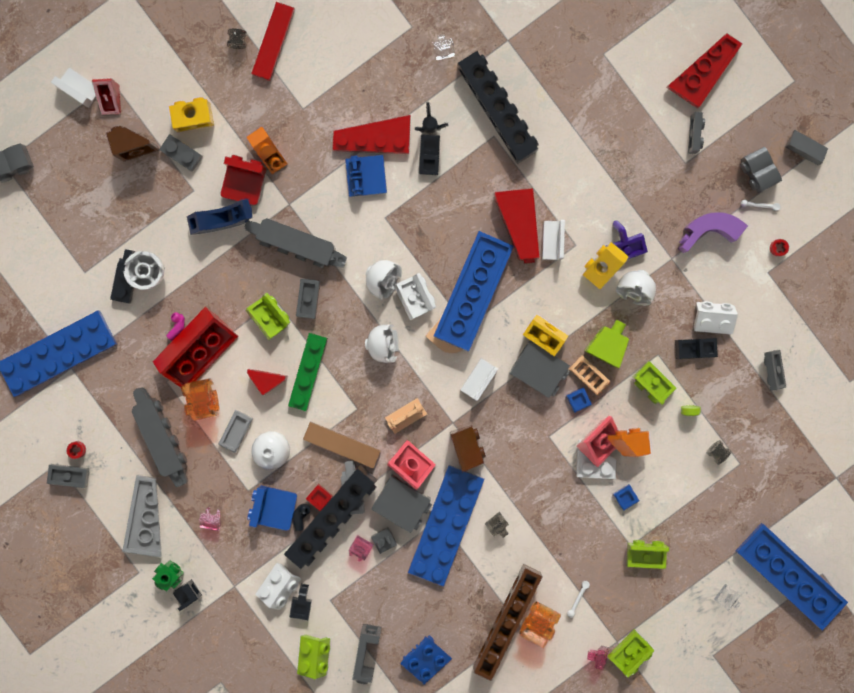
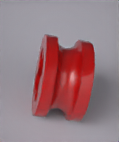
M784 239L774 240L770 245V251L774 256L786 255L789 251V244ZM782 243L783 252H777V247L775 245Z
M81 441L70 443L66 449L67 455L72 459L83 457L86 453L85 444ZM76 445H78L77 448L80 447V452L75 455L76 452L72 451V448H75Z

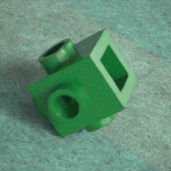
M169 560L165 565L161 563L154 570L156 575L152 579L159 589L168 591L171 587L175 589L182 581L180 577L184 572L178 564Z

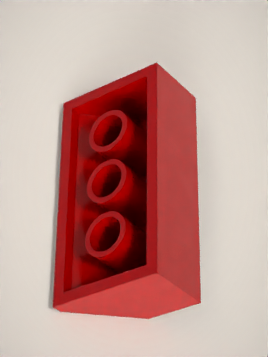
M205 306L157 356L153 364L161 375L187 391L239 336Z

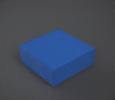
M584 387L566 395L574 413L592 405Z
M630 484L613 493L623 511L640 501Z

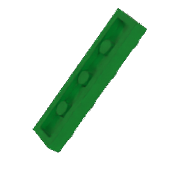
M312 333L308 334L288 403L289 407L307 411L328 338Z

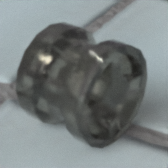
M237 28L228 29L229 40L227 41V47L234 49L246 48L244 40L247 32Z
M719 440L707 450L706 454L713 457L714 462L719 465L730 456L731 450L725 448Z

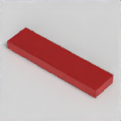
M276 1L251 73L253 76L268 81L271 80L295 11L294 7Z

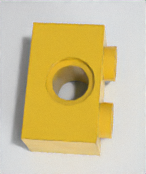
M203 97L194 98L192 102L187 103L185 101H177L174 105L169 106L172 127L176 132L215 126L211 103ZM195 110V116L188 118V112Z
M612 242L607 247L603 245L596 253L598 255L595 260L591 258L584 266L586 270L583 276L599 289L613 277L628 259V256ZM600 262L606 263L608 267L602 266Z
M539 315L533 318L523 333L525 337L554 357L568 338L567 334Z

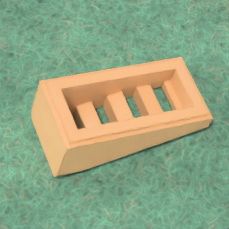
M583 355L569 368L597 396L611 383ZM585 363L586 366L578 373L576 370ZM590 368L592 371L584 378L582 375ZM596 373L598 376L589 383L588 380ZM602 379L603 382L597 388H594V385Z

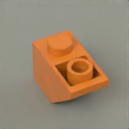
M263 127L247 136L251 146L271 174H274L288 164Z
M630 428L629 432L627 430L615 431V435L608 436V440L623 456L639 457L651 454L649 431H641L640 428Z

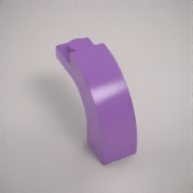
M718 212L703 215L690 222L684 228L689 235L686 233L679 241L681 245L678 249L682 253L688 252L703 233L709 231L721 234L731 243L735 242L748 225L739 218L727 213Z

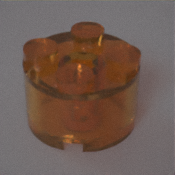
M211 378L186 383V385L181 387L182 394L186 397L187 403L184 405L185 413L187 416L191 415L194 421L219 415L216 412L219 411L218 394L216 390H212L211 385H214Z
M535 601L529 609L531 612L522 623L519 636L544 648L547 641L552 640L555 634L554 624L558 623L561 614Z

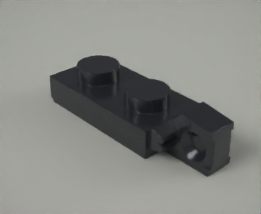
M125 249L123 259L119 258L117 262L110 300L131 303L134 287L127 282L124 271L126 260L135 253L133 250Z

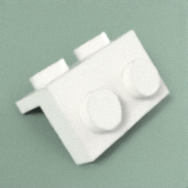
M420 273L394 285L410 320L436 308L434 297L429 293L426 281Z
M709 301L696 303L697 314L693 327L694 331L733 335L738 316L734 305L729 303L713 304Z
M276 563L256 592V595L269 608L280 610L287 603L291 593L298 587L301 578L290 573L282 564Z

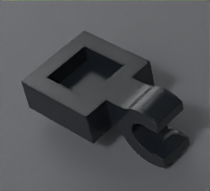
M301 583L299 596L292 598L290 618L309 620L312 600L306 599L309 588L308 584Z

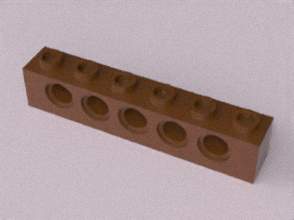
M523 563L473 665L475 674L492 681L543 577L540 571Z

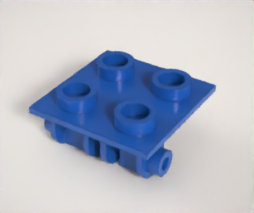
M383 155L351 156L345 159L349 197L387 193Z
M430 635L428 637L425 636L420 645L416 644V649L412 648V651L403 656V660L400 663L424 685L452 660L434 642L435 640Z

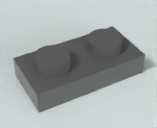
M694 112L691 115L688 154H696L703 148L704 138L701 137V132L705 127L703 112Z
M170 134L159 149L191 172H193L203 157Z
M300 279L296 317L316 319L320 281Z
M781 350L765 352L764 364L767 368V383L770 386V391L786 388Z
M49 464L47 484L86 488L89 468Z

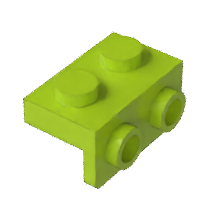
M265 293L262 298L245 310L268 340L286 329L290 324L287 313L281 311L276 299L268 293Z
M650 361L632 377L636 380L634 384L641 391L645 389L649 393L647 397L655 405L657 403L663 405L664 401L677 389Z
M633 540V543H627L626 566L666 569L669 547L662 541H652V544H647L643 540Z
M633 629L607 657L628 678L639 670V666L644 661L646 662L652 657L654 649Z
M302 635L300 637L297 674L312 679H318L327 675L330 638L319 639L309 635Z

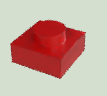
M318 483L306 500L321 511L333 495Z

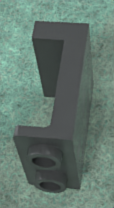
M529 341L509 373L550 398L551 395L554 397L560 387L557 385L560 380H565L568 376L570 365L556 356L554 357L534 342Z
M392 474L371 509L411 533L413 529L417 530L422 522L420 517L423 513H428L432 504L430 503L431 498L429 496L426 497Z
M363 623L352 680H356L359 684L372 683L374 668L364 666L367 642L379 644L381 626Z

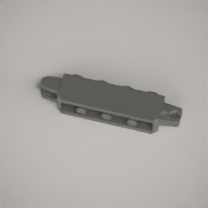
M266 218L262 220L261 224L249 220L244 226L246 231L256 235L255 239L260 241L259 245L270 248L271 245L278 248V252L286 255L291 252L296 254L295 258L306 262V259L314 261L313 265L324 268V266L329 267L331 265L344 268L347 257L337 252L332 242Z
M136 388L133 391V396L137 405L133 406L131 412L160 475L165 477L169 475L176 487L182 486L188 482L185 472L187 458L178 448L179 441L170 430L171 423L162 413L163 406L161 402L156 400V398H151L145 388Z

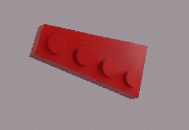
M726 33L666 88L698 109L742 46V43Z
M411 115L334 130L333 151L409 154Z

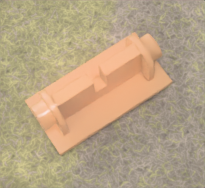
M418 398L385 417L390 429L396 434L427 415Z

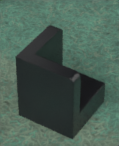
M192 579L173 591V595L180 604L177 608L179 612L202 596V593Z

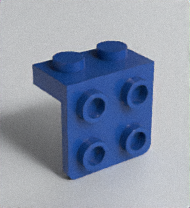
M260 485L252 494L251 501L254 502L253 509H249L247 520H250L249 526L257 528L259 525L286 531L289 530L295 510L297 494Z

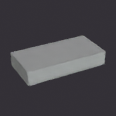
M235 410L218 445L236 453L253 418Z

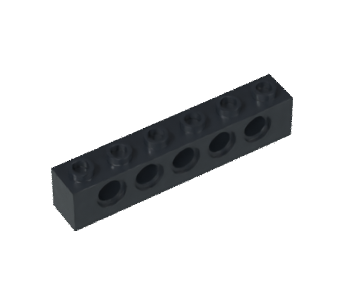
M476 51L458 62L457 68L512 157L519 164L538 151L537 146H539V143L534 136H530L527 130L529 128L526 122L518 117L517 113L519 112L515 104H510L508 101V93L505 88H500L498 85V77L493 70L490 72L488 69V62L483 54L480 55ZM482 71L484 76L476 78L474 72ZM491 87L494 93L488 95L484 92V88ZM496 103L503 104L504 109L502 111H497L494 108V105ZM511 119L514 122V126L507 127L504 121ZM521 135L524 138V142L521 144L516 143L514 137Z
M360 465L284 555L300 569L305 565L309 567L316 559L313 555L317 550L320 553L328 545L325 541L329 537L332 539L340 531L338 526L342 522L346 524L352 517L350 512L354 508L358 510L365 502L362 498L366 494L370 496L377 488L374 484L378 479ZM355 485L359 486L361 493H354L352 487ZM340 500H346L349 503V508H343ZM328 515H334L337 521L331 522L328 519ZM316 529H322L324 536H319L316 533ZM304 543H309L312 546V550L305 549Z

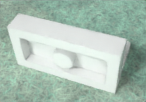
M71 68L67 69L61 80L55 76L51 81L52 84L88 108L96 98L92 83Z
M565 220L543 221L542 260L564 259Z
M481 358L464 383L461 391L478 401L498 368Z

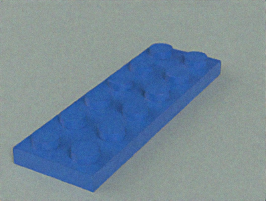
M478 231L433 337L469 352L513 250V245Z
M97 310L1 360L0 371L13 397H17L117 345V342L101 311Z
M448 465L408 573L444 586L484 478L466 471L462 472L461 469Z
M763 523L736 549L740 556L821 630L848 603Z

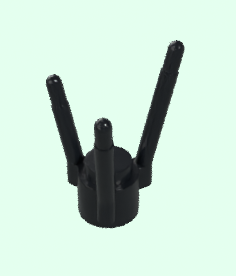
M427 102V117L423 120V127H415L414 129L421 133H434L436 130L440 131L449 124L446 122L438 125L436 118L431 116L430 103Z

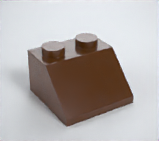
M116 126L111 128L110 132H106L112 155L123 162L159 151V147L152 141L126 127Z
M469 425L450 431L462 472L484 463L483 458L486 455L483 446L479 447L477 440L480 439L477 428L473 429V426Z

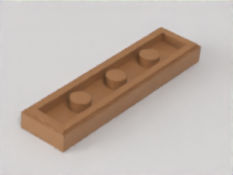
M311 421L303 437L305 441L371 468H374L381 451Z

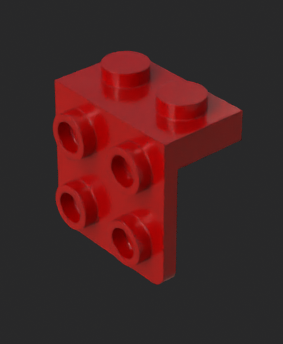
M237 155L225 156L223 164L227 166L220 195L223 198L234 201L249 199L250 205H257L266 168L261 165L262 162L250 159V162H247Z

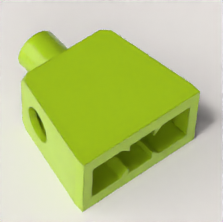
M616 320L611 329L603 326L584 351L615 368H620L629 342V338L621 335L626 324Z

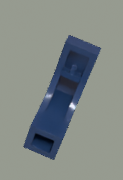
M242 199L219 209L197 211L186 216L190 235L236 227L245 224L249 219L253 218L249 199Z

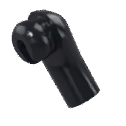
M307 504L299 505L293 513L295 531L304 530L303 519L311 511Z

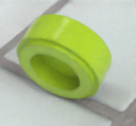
M695 405L681 406V414L685 416H698L701 414V407Z

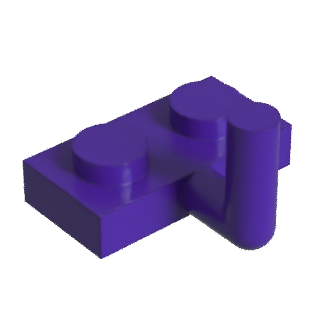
M616 220L612 223L620 237V241L613 244L628 256V259L648 252L642 233L628 237L625 227Z

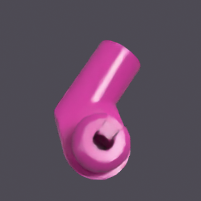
M178 312L173 313L171 316L174 327L166 335L170 341H173L184 329L185 318Z

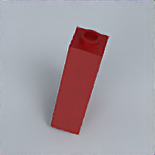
M533 188L495 192L494 200L518 260H524V264L535 263V259H539L540 254Z

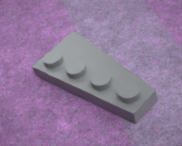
M136 476L122 552L155 557L162 556L156 478Z

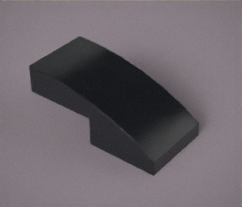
M421 134L419 174L438 175L440 135Z
M717 338L675 340L676 359L718 357Z

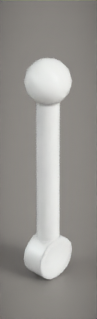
M742 200L740 203L742 207L772 208L774 211L780 209L779 203L771 205L752 203L747 200Z
M588 581L582 582V589L572 609L567 612L568 617H574V611L585 589L590 586Z

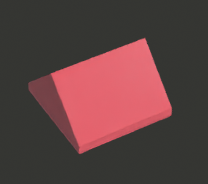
M609 415L601 420L576 446L597 467L616 449L608 440V436L615 435V431H618L613 418Z
M408 440L387 463L392 470L415 490L420 487L436 465Z

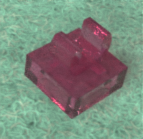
M208 507L205 514L201 513L200 527L219 531L221 526L220 510L217 509V513L212 516L210 515L211 510Z
M357 535L348 550L349 556L354 554L359 557L357 561H365L374 544Z
M601 646L598 648V651L593 649L588 651L587 659L596 661V669L603 670L606 666L609 647Z

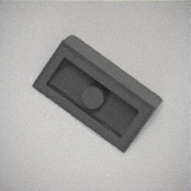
M796 130L793 131L785 146L816 165L823 163L828 151L827 147Z

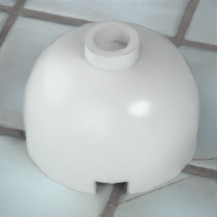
M138 251L130 255L126 260L124 276L132 287L140 290H150L158 286L162 281L164 265L155 254L147 251Z
M380 260L369 266L366 271V286L369 291L379 299L383 300L382 297L388 298L395 291L394 285L397 284V277L402 276L401 266L388 260Z
M644 270L631 271L621 277L616 292L625 300H627L628 296L635 300L634 304L647 306L651 304L655 297L656 284L648 272Z
M392 324L379 325L373 328L369 333L368 339L365 340L366 350L378 362L389 363L395 362L397 356L394 357L395 351L399 350L397 331L392 330V327H394Z
M268 431L260 434L255 439L251 454L258 466L274 470L287 462L290 456V445L282 434Z

